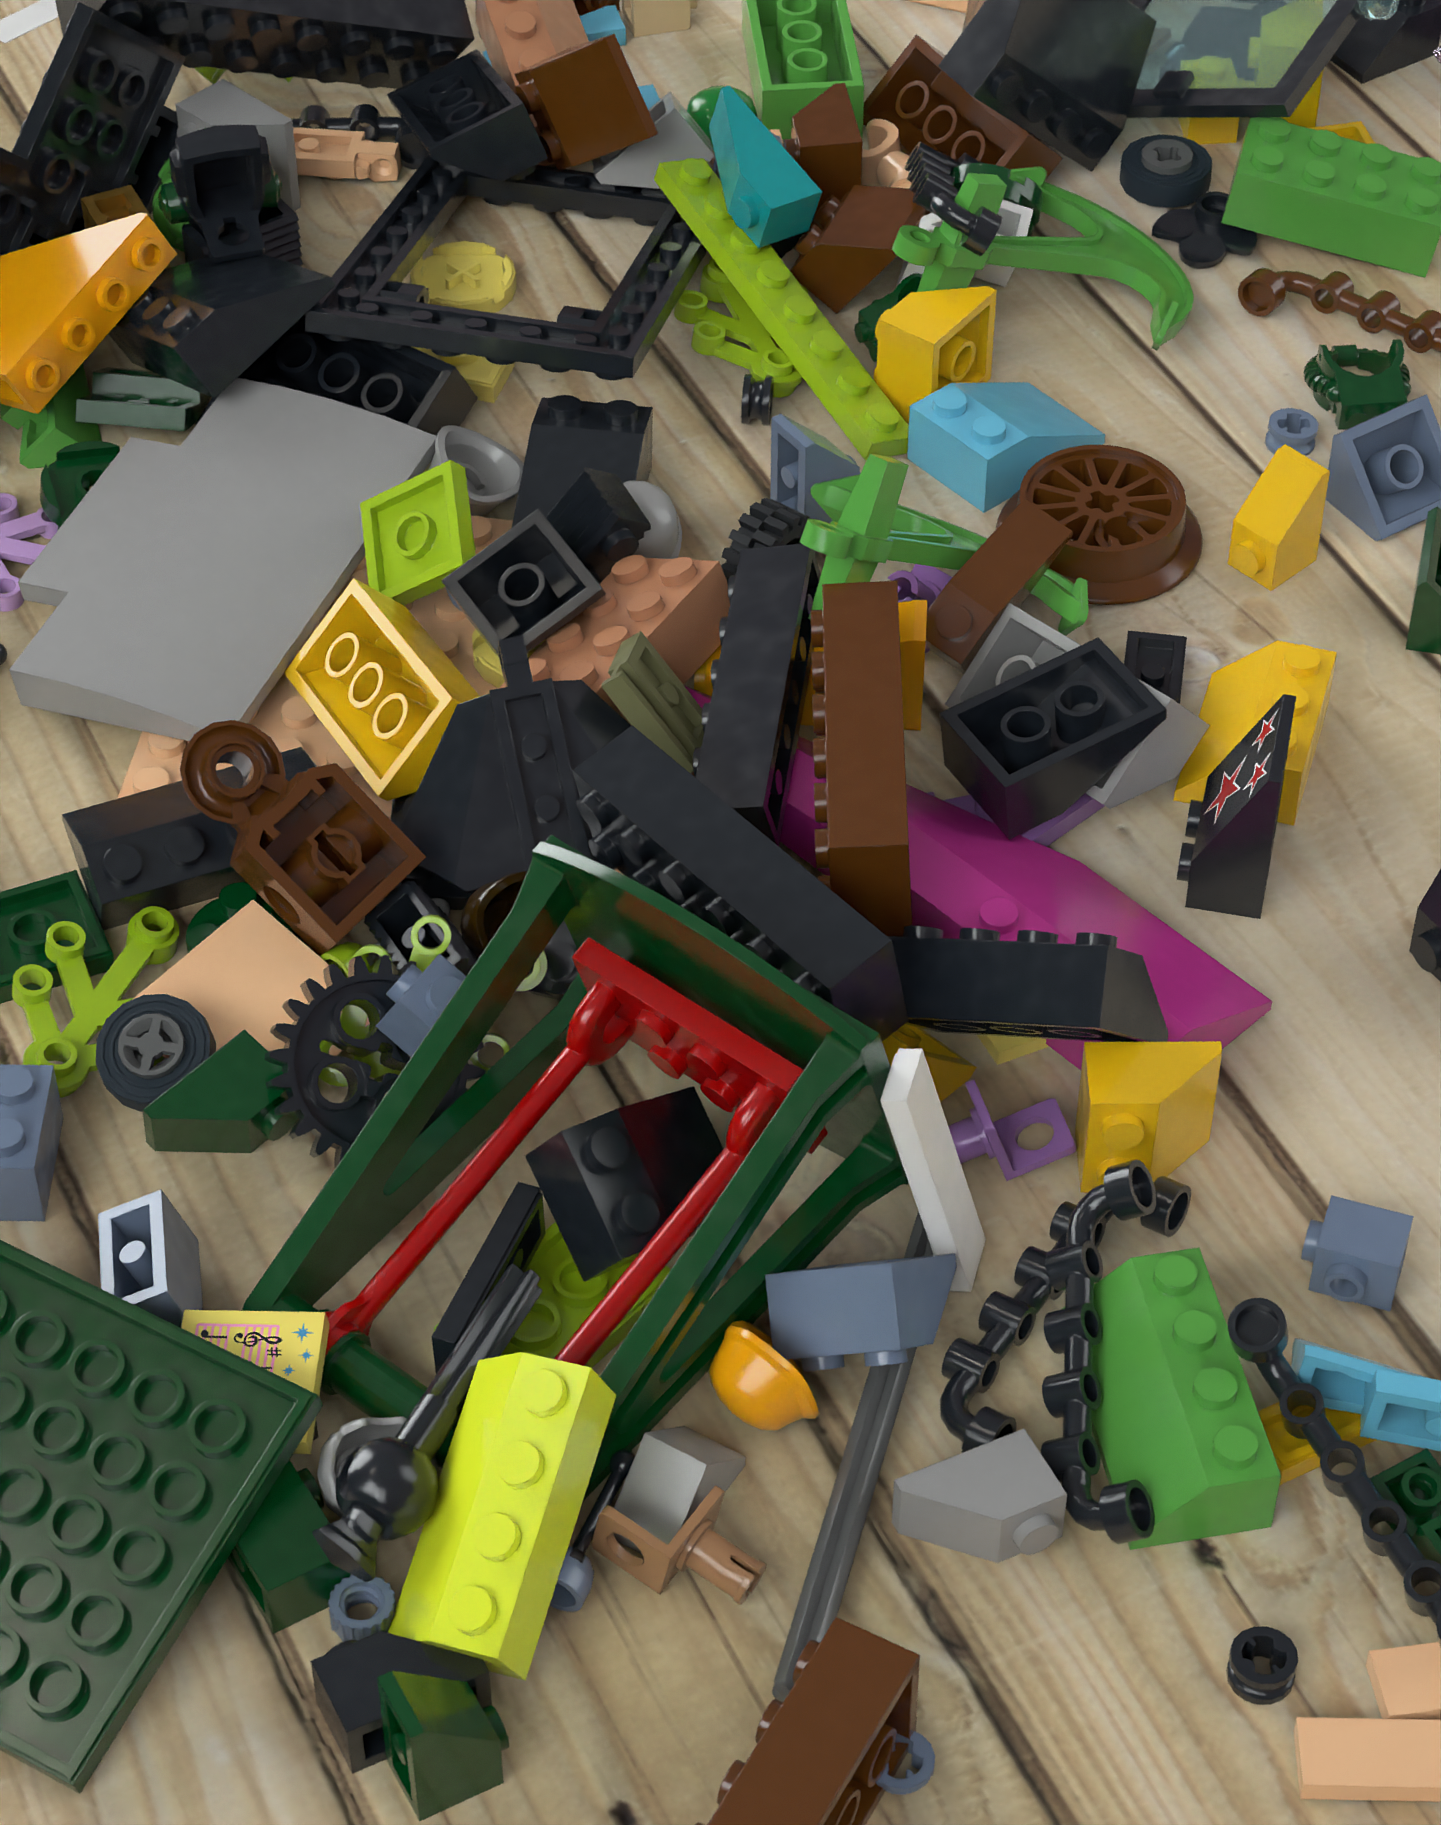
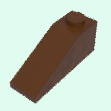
M1024 498L950 579L927 610L925 647L964 674L1008 604L1011 603L1018 608L1022 605L1069 541L1073 531Z

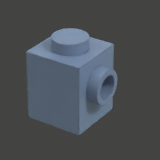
M441 954L423 972L412 963L386 993L395 1004L379 1021L376 1027L412 1057L466 976Z
M1331 1195L1324 1222L1311 1219L1305 1237L1301 1259L1313 1262L1308 1290L1329 1295L1340 1301L1356 1302L1390 1311L1404 1263L1414 1216Z

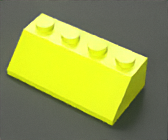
M525 1352L478 1360L438 1480L439 1498L432 1516L423 1525L388 1633L483 1659L490 1672L526 1681L616 1398V1394L591 1367Z

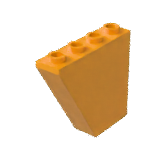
M134 214L0 256V404L39 414L177 255L176 251L147 214Z

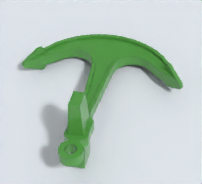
M1042 167L1011 169L1009 179L1017 181L1023 186L1026 177L1034 181L1044 196L1041 212L1072 226L1082 233L1084 237L995 236L982 256H978L962 247L960 242L963 234L943 221L941 227H935L932 233L917 226L903 225L900 227L892 246L894 253L901 259L915 265L925 266L917 292L967 288L976 270H982L987 264L1101 276L1116 280L1141 293L1152 305L1153 313L1150 328L1153 345L1151 348L1158 350L1161 345L1178 334L1187 320L1194 301L1193 291L1185 273L1162 247L1138 228L1111 211L1077 194L1045 182L1047 172ZM968 173L954 201L973 214L981 206L998 214L1007 185L997 175Z
M869 454L860 475L815 483L810 489L811 496L833 520L831 523L816 519H808L800 539V543L806 547L826 555L811 610H823L822 584L870 582L878 563H886L887 560L960 570L988 538L931 515L899 505L898 501L909 465L889 456ZM1048 568L1030 593L1062 616L1058 632L1066 636L1083 625L1088 617L1087 580L1079 577L1074 584L1064 576Z

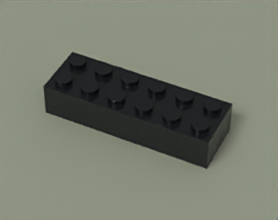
M633 725L572 770L580 798L576 800V806L581 816L589 824L593 838L588 841V845L600 864L613 870L618 869L625 876L657 892L717 928L775 967L795 983L878 1032L882 1042L909 1021L892 940Z

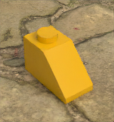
M1286 444L1278 448L1233 519L1228 564L1272 591L1316 561L1330 470Z

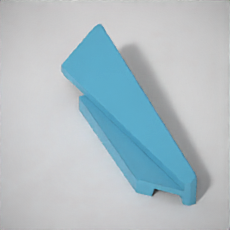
M1294 1339L1291 1363L1293 1371L1302 1383L1310 1384L1320 1391L1325 1408L1361 1414L1360 1437L1441 1451V1380L1431 1379L1304 1339Z

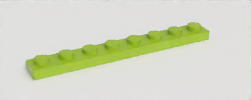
M688 158L678 161L659 162L654 181L863 459L867 460L869 454L889 457L907 454L909 425L771 245L758 248L747 234L735 224L733 218L727 212L721 180L705 159Z

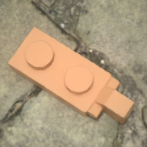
M293 127L298 175L319 176L333 180L343 178H357L359 180L369 178L373 182L398 180L402 169L399 143L370 141L365 139V132Z

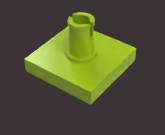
M448 460L360 503L369 587L404 606L444 588L445 585L441 580L476 555L465 467L452 460Z

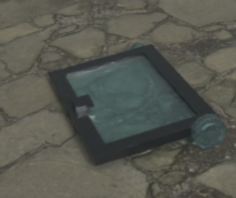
M1128 0L1154 18L1157 23L1127 118L1290 117L1363 14L1369 20L1389 19L1396 12L1399 0Z

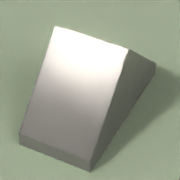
M686 1426L646 1432L614 1509L668 1545L715 1485L725 1492L745 1467L746 1457ZM614 1533L617 1542L642 1554L632 1541Z

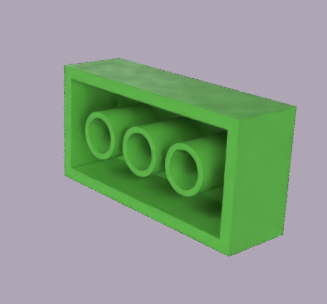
M742 0V34L758 119L768 130L779 129L782 140L791 139L792 116L832 85L845 83L860 135L863 137L864 82L846 0Z
M1250 117L1236 162L1221 223L1425 278L1441 236V163L1429 157L1418 158L1392 151L1381 144H1366L1343 138L1332 131L1313 130L1294 125L1280 117Z

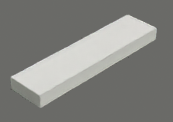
M898 1049L880 1101L933 1254L955 1253L957 1268L950 1291L971 1292L986 1239L923 1049Z

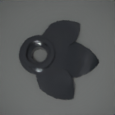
M1207 192L1202 194L1191 209L1169 210L1152 227L1153 237L1180 243L1178 253L1181 261L1189 267L1197 269L1215 266L1221 262L1227 252L1238 255H1250L1256 248L1258 240L1256 232L1221 223L1228 194L1223 192Z

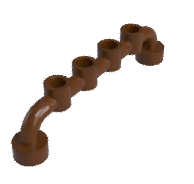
M1260 268L1242 280L1238 287V298L1241 305L1246 311L1255 316L1270 314L1283 303L1286 292H1294L1310 298L1312 305L1321 313L1329 314L1337 309L1356 317L1359 325L1369 333H1378L1385 329L1404 337L1405 343L1414 352L1425 353L1433 349L1441 353V313L1435 310H1427L1415 319L1400 312L1401 305L1398 298L1389 291H1379L1370 299L1355 294L1352 280L1348 275L1340 271H1334L1321 280L1298 271L1274 272L1267 268Z

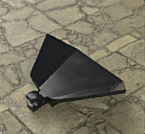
M523 635L498 640L499 646L497 651L506 687L489 690V694L457 704L400 827V830L426 856L417 867L465 893L476 891L484 884L497 881L511 873L528 871L532 861L533 849L540 841L545 842L550 835L598 862L588 845V841L593 838L589 824L581 816L576 806V800L580 798L572 770L631 727L624 718L582 680L552 681V678L533 682Z

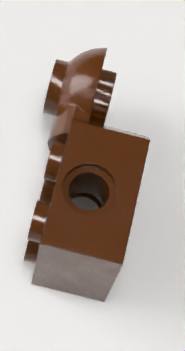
M236 720L211 723L196 732L184 748L180 773L185 793L195 808L212 820L229 823L238 832L230 865L318 956H321L335 946L426 858L337 763L309 768L307 771L297 773L288 781L285 778L283 758L279 749L270 736L252 724ZM225 762L237 767L243 776V787L234 789L221 783L217 777L216 765Z

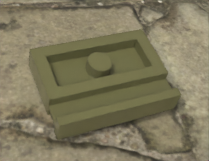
M642 631L621 643L607 672L611 677L603 681L601 687L631 725L689 773L694 772V749L702 747L704 737L702 708Z

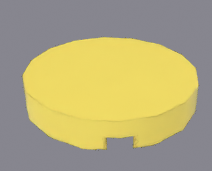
M460 241L442 244L433 248V255L423 260L422 255L410 272L411 284L424 285L426 288H429V301L427 304L495 313L512 301L517 288L516 271L513 261L506 254L503 259L501 256L496 255V248L479 242Z

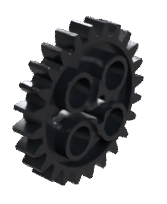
M383 955L377 959L373 972L369 973L363 958L356 956L349 961L348 978L344 976L335 964H331L323 969L327 988L325 989L311 978L304 981L300 986L308 1003L305 1004L294 999L285 1001L282 1008L294 1020L293 1024L277 1023L270 1029V1033L285 1042V1046L283 1049L273 1050L265 1054L264 1060L282 1066L283 1074L266 1082V1088L286 1090L288 1099L279 1104L274 1112L276 1115L296 1113L299 1120L289 1134L292 1139L308 1132L316 1136L310 1150L312 1157L320 1156L330 1147L335 1148V1169L399 1075L386 1073L372 1080L369 1078L371 1067L368 1064L347 1057L332 1056L320 1050L321 1041L331 1042L339 1049L357 1057H366L378 1050L381 1052L380 1064L402 1072L410 1057L381 1032L376 1025L395 1004L386 993L412 963L416 966L414 961L406 963L398 974L394 975L392 974V964L389 955ZM344 1006H357L367 1014L370 1026L365 1039L352 1038L342 1029L340 1015ZM483 1042L479 1044L474 1053L484 1048ZM467 1062L418 1136L468 1090L466 1088L467 1081L481 1078L486 1073V1070L470 1065ZM324 1068H334L346 1078L348 1091L343 1102H330L320 1093L318 1077Z

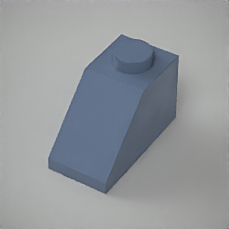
M782 414L772 417L770 500L773 499L809 516V518L831 523L833 520L811 496L810 489L812 485L860 475V467L851 456L844 454L820 434Z

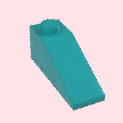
M731 86L722 87L709 130L727 212L733 218L735 224L747 234L758 248L808 231L822 191Z

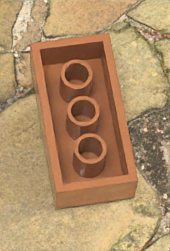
M631 555L619 560L613 565L612 572L600 583L606 594L546 638L528 657L533 682L552 678V681L582 680L630 724L601 687L603 681L611 677L607 672L621 643L642 631L684 685L721 645L719 635L720 620L722 617L728 616L730 602L728 582L719 561L692 560L690 557L674 559L645 558L642 555ZM504 682L499 688L506 687V683Z

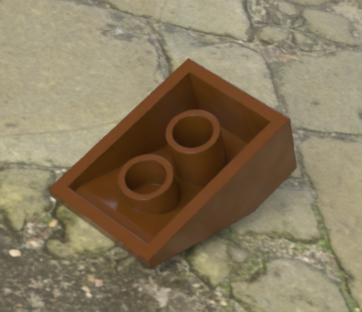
M615 34L568 48L514 74L519 83L515 88L516 95L524 103L528 114L533 115L541 132L538 135L548 156L546 160L551 164L555 163L557 170L575 167L659 134Z

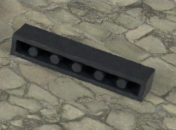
M803 544L741 550L736 575H731L728 580L729 613L727 617L721 618L719 625L722 646L720 658L714 659L711 664V683L713 688L711 702L704 703L702 708V726L704 731L702 747H696L693 753L695 778L777 846L780 844L810 675L811 652H814L809 615L821 576L814 550Z

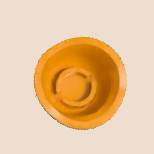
M745 1321L731 1323L725 1330L724 1340L709 1368L711 1384L720 1401L743 1422L761 1430L777 1431L802 1418L816 1419L820 1414L818 1406L794 1359H786L772 1346V1338L754 1325Z

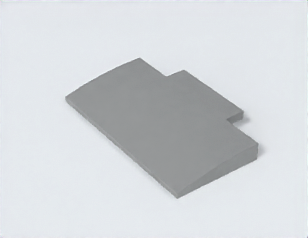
M236 378L219 394L180 446L130 437L18 581L24 600L57 606L9 669L21 705L190 741L196 732L214 722L236 720L249 723L364 558L365 547L360 503L423 473L436 451V436L391 418L336 400L282 386Z

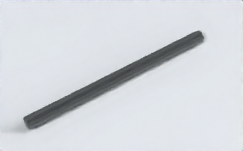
M919 1211L904 1258L934 1255ZM917 1347L907 1349L908 1362L870 1366L775 1675L772 1693L775 1699L782 1702L795 1684L793 1683V1673L802 1650L810 1640L820 1643L835 1617H837Z

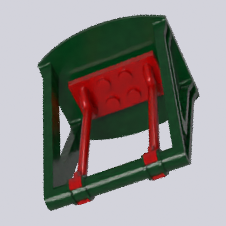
M550 835L545 842L540 841L533 849L531 864L512 910L246 1299L241 1311L325 1312L330 1325L320 1390L329 1396L339 1394L371 1418L403 1417L407 1419L428 1387L371 1348V1341L368 1335L373 1320L584 1066H599L614 1057L631 1040L648 1051L649 1059L665 1074L675 1079H679L684 1074L699 1083L703 1094L722 1110L731 1113L736 1107L737 1109L728 1127L726 1147L554 1358L585 1366L704 1219L600 1375V1378L616 1394V1398L586 1489L584 1501L611 1473L609 1463L612 1455L619 1450L632 1451L641 1442L644 1433L650 1432L709 1370L712 1360L724 1340L725 1330L730 1324L736 1321H745L753 1324L768 1308L766 1274L806 1269L860 1211L902 1184L908 1185L909 1182L880 1101L891 1069L880 1034L795 983L755 953L693 913L635 880L592 860L553 835ZM565 921L578 949L571 957L578 974L558 1005L418 1136L557 929ZM489 1137L354 1300L342 1304L337 1310L333 1311L329 1309L318 1310L313 1307L322 1296ZM821 1145L845 1158L830 1176L710 1299L806 1153L808 1152L812 1155L816 1148ZM457 1423L436 1454V1460L441 1469L443 1468Z

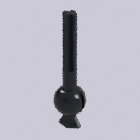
M515 1264L509 1265L396 1436L381 1437L361 1444L342 1462L336 1477V1500L343 1517L312 1532V1535L332 1564L364 1582L371 1581L375 1578L376 1553L379 1540H394L414 1533L432 1516L439 1498V1482L436 1468L431 1462L459 1420L478 1360L501 1356L543 1290L537 1286L541 1278L530 1269L523 1272Z

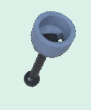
M619 1450L612 1455L609 1463L611 1474L572 1547L568 1546L550 1602L551 1607L562 1611L576 1612L582 1608L591 1591L594 1570L590 1558L585 1555V1552L593 1539L599 1514L607 1505H611L620 1486L628 1475L635 1458L633 1452Z

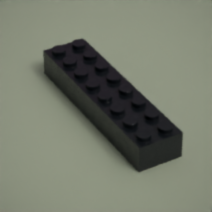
M55 0L63 35L67 23L70 21L78 2L183 55L186 57L183 65L188 68L203 66L228 69L233 73L255 72L272 74L277 78L298 77L315 79L321 83L341 82L358 84L364 88L384 87L398 89L456 60L475 39L465 0Z

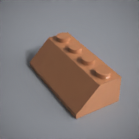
M476 0V24L491 65L515 94V88L519 85L514 75L515 73L568 48L589 42L573 0ZM529 115L537 134H541L533 115ZM544 160L537 165L547 166L552 164Z

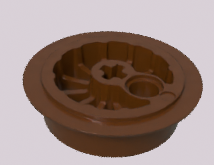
M1111 445L1070 447L1054 452L1039 460L1024 476L1020 490L1006 502L996 524L997 529L1025 498L1073 531V535L1049 568L1074 584L1079 577L1086 579L1088 585V604L1096 605L1134 603L1150 599L1171 590L1185 580L1194 570L1201 556L1203 546L1200 525L1196 516L1186 504L1185 491L1176 475L1164 464L1146 454Z

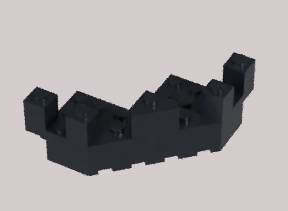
M78 2L70 21L65 27L64 35L50 67L43 76L41 87L30 112L20 128V133L12 152L0 147V256L85 230L81 198L131 185L151 215L155 192L163 184L158 176L159 171L169 159L170 152L175 149V138H177V112L164 105L186 57L107 15Z

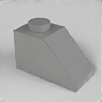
M1024 1428L895 1479L892 1524L898 1534L999 1563L1021 1553L1024 1555L1038 1553L1050 1546L1055 1539L1062 1537L1067 1493Z

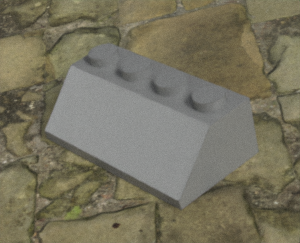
M1009 603L945 705L951 708L1081 645ZM1141 680L1139 681L1167 709V718L1086 792L1087 795L1109 809L1176 778L1210 726L1172 698Z

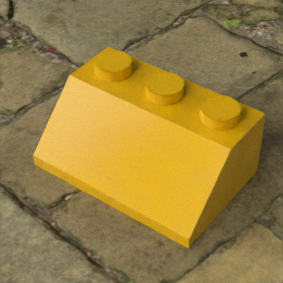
M1277 640L1213 672L1198 716L1210 726L1181 769L1173 800L1190 804L1191 800L1203 801L1207 778L1210 773L1283 694L1296 696L1277 822L1294 826L1329 704L1337 652Z

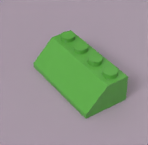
M1200 1248L1131 1257L1094 1285V1308L1101 1321L1102 1339L1098 1345L1093 1346V1372L1100 1384L1101 1403L1097 1409L1092 1410V1432L1109 1485L1134 1479L1138 1480L1144 1485L1152 1501L1155 1517L1153 1533L1149 1538L1128 1542L1130 1550L1272 1527L1281 1474L1238 1354L1231 1345L1228 1326Z

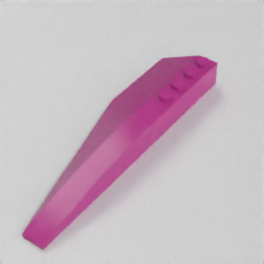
M684 684L701 708H703L704 703L711 702V696ZM799 736L780 842L816 868L815 829L827 828V823L815 822L814 783H825L826 779H817L814 775L813 742ZM906 784L912 926L944 930L943 938L959 939L960 928H979L1000 932V941H1017L1018 930L1054 933L1058 935V943L1075 944L1076 933L1079 932L1118 937L1117 948L1143 956L1168 1030L1167 1042L1221 1041L1223 1049L1271 1010L1272 1001L1080 861L1021 835L1009 840L995 823ZM829 868L817 869L824 875H830ZM1046 1039V1044L1079 1070L1082 1068L1084 1042H1093Z

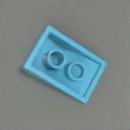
M1028 382L950 383L910 405L907 459L985 513L1011 498L1019 491L1021 482L1028 470L1042 458L1070 447L1102 445L1105 442V434Z

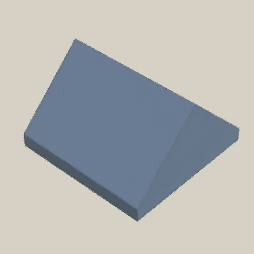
M1427 394L1333 435L1328 467L1330 474L1326 501L1374 541L1387 538L1427 519L1428 511L1437 506L1441 509V429Z

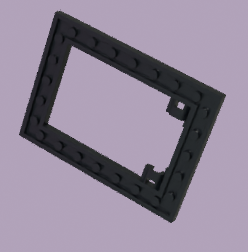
M428 155L331 277L336 285L305 313V331L324 334L327 339L333 341H349L354 338L377 341L380 346L388 349H402L408 346L431 349L434 354L443 357L467 354L486 357L487 361L499 365L523 362L540 365L542 369L555 373L578 370L595 373L597 377L604 380L615 381L626 377L633 378L707 250L661 189L601 184L592 172L570 169L557 170L555 167L540 165L532 174L522 179H507L500 182L435 161ZM466 196L481 197L486 203L492 205H508L518 202L532 204L535 209L543 212H557L562 209L583 211L585 216L593 219H607L612 216L633 218L634 222L640 225L655 226L603 311L564 306L556 322L427 304L429 301V288H426L424 285L402 282Z

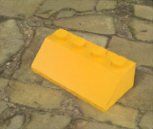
M355 578L352 579L284 672L378 797L386 801L417 792L457 704L480 697L404 605Z

